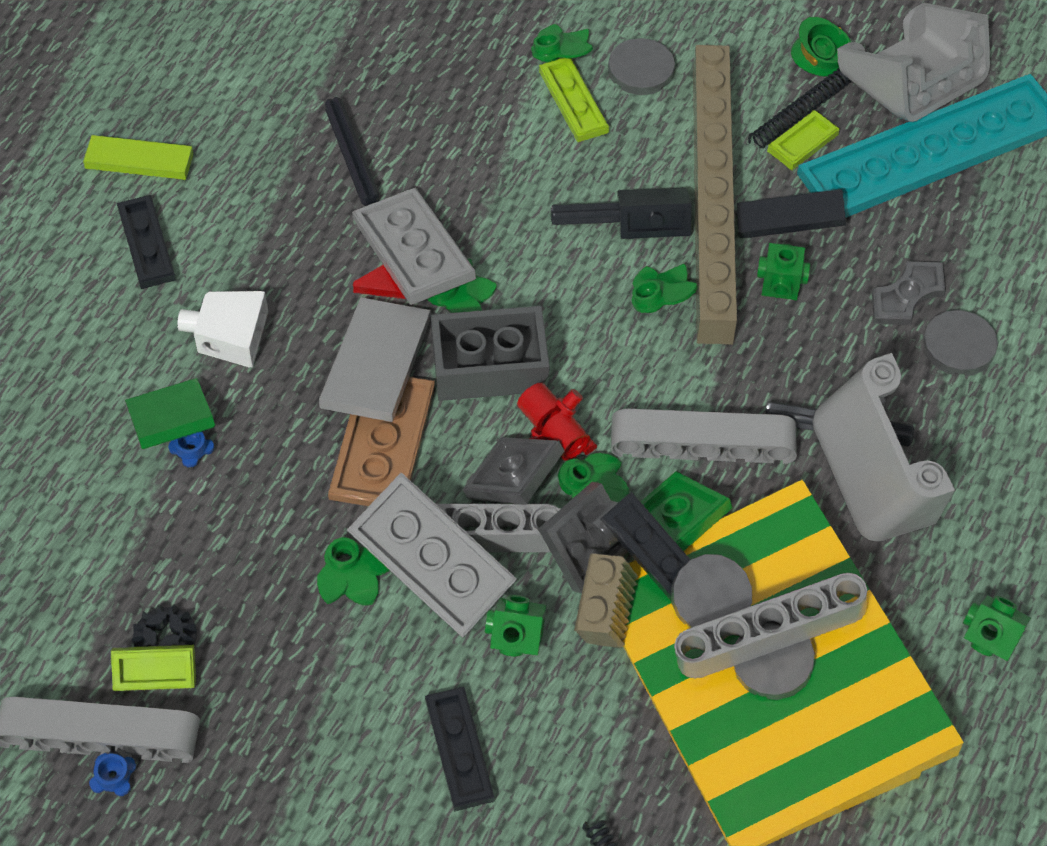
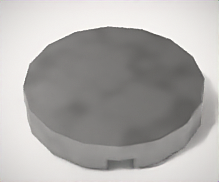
M644 38L630 39L617 45L611 52L608 61V72L613 83L615 84L616 82L620 85L623 91L636 95H648L661 91V87L666 84L668 85L672 81L675 69L673 54L667 47L655 40Z
M963 310L946 311L935 316L927 325L923 340L925 355L935 367L948 374L955 375V373L965 374V376L975 375L986 370L994 360L998 345L996 333L990 324L975 313Z
M704 554L690 560L677 573L671 587V603L677 617L689 628L750 607L752 604V586L746 572L735 561L722 555Z
M770 621L763 624L762 628L772 631L780 628L781 624ZM739 636L735 644L741 642L743 638ZM810 639L735 665L734 669L737 679L747 691L754 695L766 696L767 699L779 700L795 695L807 685L813 672L815 653Z

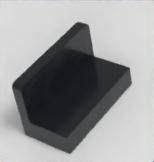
M687 188L617 191L620 207L621 239L691 236L692 203Z

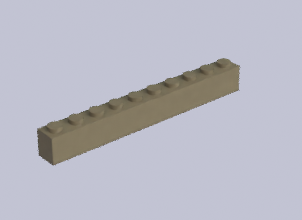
M696 45L693 65L695 254L696 283L698 286L696 290L697 343L733 345L737 324L730 46Z

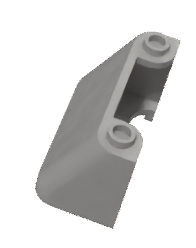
M922 3L909 11L903 20L904 39L877 54L865 52L862 44L856 42H849L837 48L838 65L843 75L897 118L914 122L975 88L986 79L990 69L988 15Z
M892 353L867 362L818 407L813 419L814 431L853 521L861 535L872 541L887 540L936 524L955 491L947 472L938 463L927 460L909 465L884 409L886 403L884 397L895 392L901 380L900 369Z

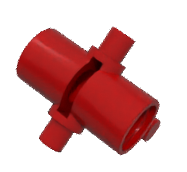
M537 383L526 389L519 397L517 406L534 426L529 439L559 441L564 449L560 457L565 461L575 458L582 452L588 455L596 450L597 444L573 417L577 412L575 408L583 400V396L575 389H571L564 398H557L544 383Z

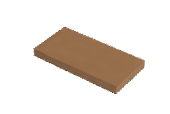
M409 377L393 422L350 414L328 492L329 500L370 506L400 473H403L410 481L412 480L435 390V381Z

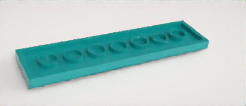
M1028 74L929 113L917 121L906 122L798 165L797 175L810 193L842 189L846 218L1046 137L1047 93L1035 78Z

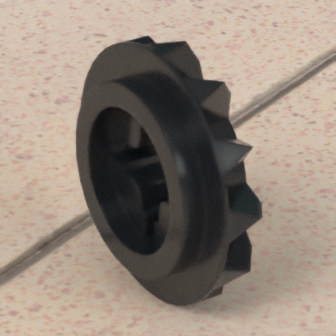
M158 604L156 609L148 613L143 611L138 623L133 624L132 642L134 647L195 645L197 629L188 611L180 610L175 604L172 607H162ZM170 622L169 627L173 635H166L158 644V636L154 631L163 630L165 625Z

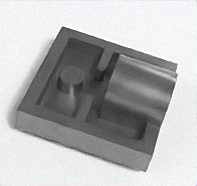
M591 482L538 529L572 591L582 593L590 554L623 557L628 552L600 520L603 515L617 504V502L610 500L602 483Z

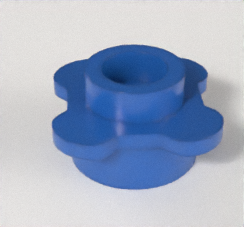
M201 431L172 440L168 448L171 454H177L182 459L184 466L194 467L202 456L211 454L214 451V443L212 440H206ZM189 445L195 446L193 449H188Z
M104 753L98 756L94 766V777L89 782L91 790L95 793L110 791L114 792L117 796L126 795L131 789L129 784L130 775L136 770L134 759L131 757L123 758L113 753ZM111 772L117 773L114 778L109 777Z

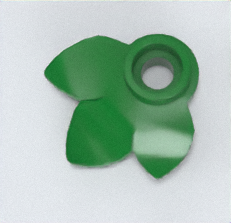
M550 25L541 30L534 39V44L531 48L532 56L546 63L557 60L559 57L577 58L584 56L593 50V45L588 43L589 29L563 33L558 25Z
M467 259L473 267L472 259ZM476 276V279L430 297L427 300L433 305L446 307L449 313L482 311L480 303L488 300L494 294L497 284L486 278Z
M685 264L660 274L653 268L646 266L633 280L632 304L638 312L653 313L658 311L663 305H675L687 300L696 292L698 286L697 283L688 281V271Z
M592 453L584 460L570 459L564 462L558 471L559 485L566 494L571 495L572 499L591 482L602 483L610 500L617 503L630 493L627 483L616 474L621 467V461L610 454ZM573 473L580 475L583 479L576 478Z
M347 537L335 539L325 551L326 565L317 576V586L321 598L325 603L331 604L345 594L348 599L358 604H374L379 593L376 576L383 575L390 570L356 541ZM342 554L351 556V559L348 561L337 560Z

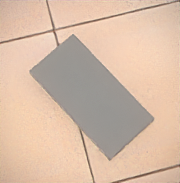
M416 187L352 212L353 219L410 305L476 279L475 269Z
M361 297L319 398L320 408L393 422L429 325L431 310Z
M400 473L347 529L357 541L462 638L475 627L487 614L488 610L517 581L505 567L403 473Z

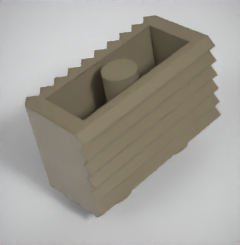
M590 554L574 629L586 643L621 648L625 645L622 640L626 638L624 632L628 629L625 625L629 623L627 617L631 614L628 610L632 608L630 602L634 599L631 595L635 592L633 587L637 584L634 580L638 576L622 556Z

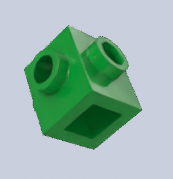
M769 243L767 257L760 256L757 278H763L762 296L797 300L800 284L808 283L810 263L804 262V247Z
M510 595L506 599L499 598L495 611L488 610L485 634L492 635L490 648L498 649L501 654L517 657L522 656L523 653L538 656L542 644L547 605L532 603L527 597Z
M987 595L981 605L973 602L963 621V624L969 626L964 639L972 642L971 647L977 652L986 656H993L995 654L1008 661L1015 651L1031 617L1017 611V605L1001 596L992 598Z

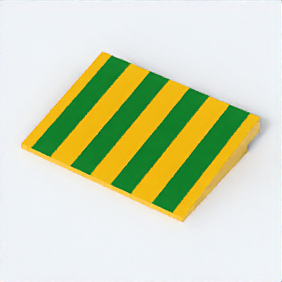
M803 480L721 518L684 551L691 560L704 554L722 555L735 561L746 572L752 586L751 606L844 573L856 574L863 579ZM637 561L628 563L638 577L634 580L637 585L633 587L635 592L631 595L634 600L630 602L632 608L628 610L631 615L627 617L629 623L625 625L628 630L624 632L626 638L622 640L625 644L623 647L729 846H766L920 777L922 771L958 756L964 743L867 584V608L862 619L810 638L815 653L814 668L810 675V680L795 695L773 700L747 691L737 679L734 666L696 679L682 674L678 668L674 644L678 635L689 629V627L677 617L670 599ZM844 594L839 597L841 601L846 603L854 602L858 599L852 594ZM810 607L803 609L800 613L811 617L817 615L819 611ZM730 635L723 642L733 645L739 636ZM691 649L684 656L695 659L702 656L704 651Z

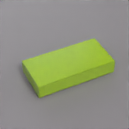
M814 110L770 143L767 152L789 169L794 170L798 165L838 136L840 129Z
M194 645L113 648L111 650L113 691L195 688Z

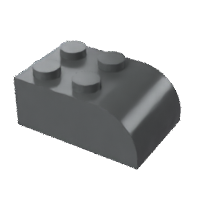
M542 306L431 315L438 401L520 394L532 385L543 383L547 379L550 365Z

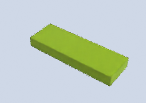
M561 58L539 65V73L577 143L609 133V126L571 58Z
M92 135L83 163L85 169L186 180L194 152L192 146Z

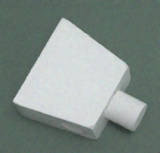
M208 292L204 296L200 311L180 310L178 330L194 333L198 353L253 368L268 315L265 292Z

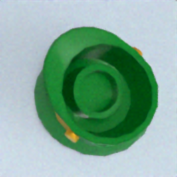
M808 17L800 24L799 38L791 48L792 59L800 68L808 73L817 76H828L839 68L837 48L851 42V40L840 27H837L830 21L820 17Z

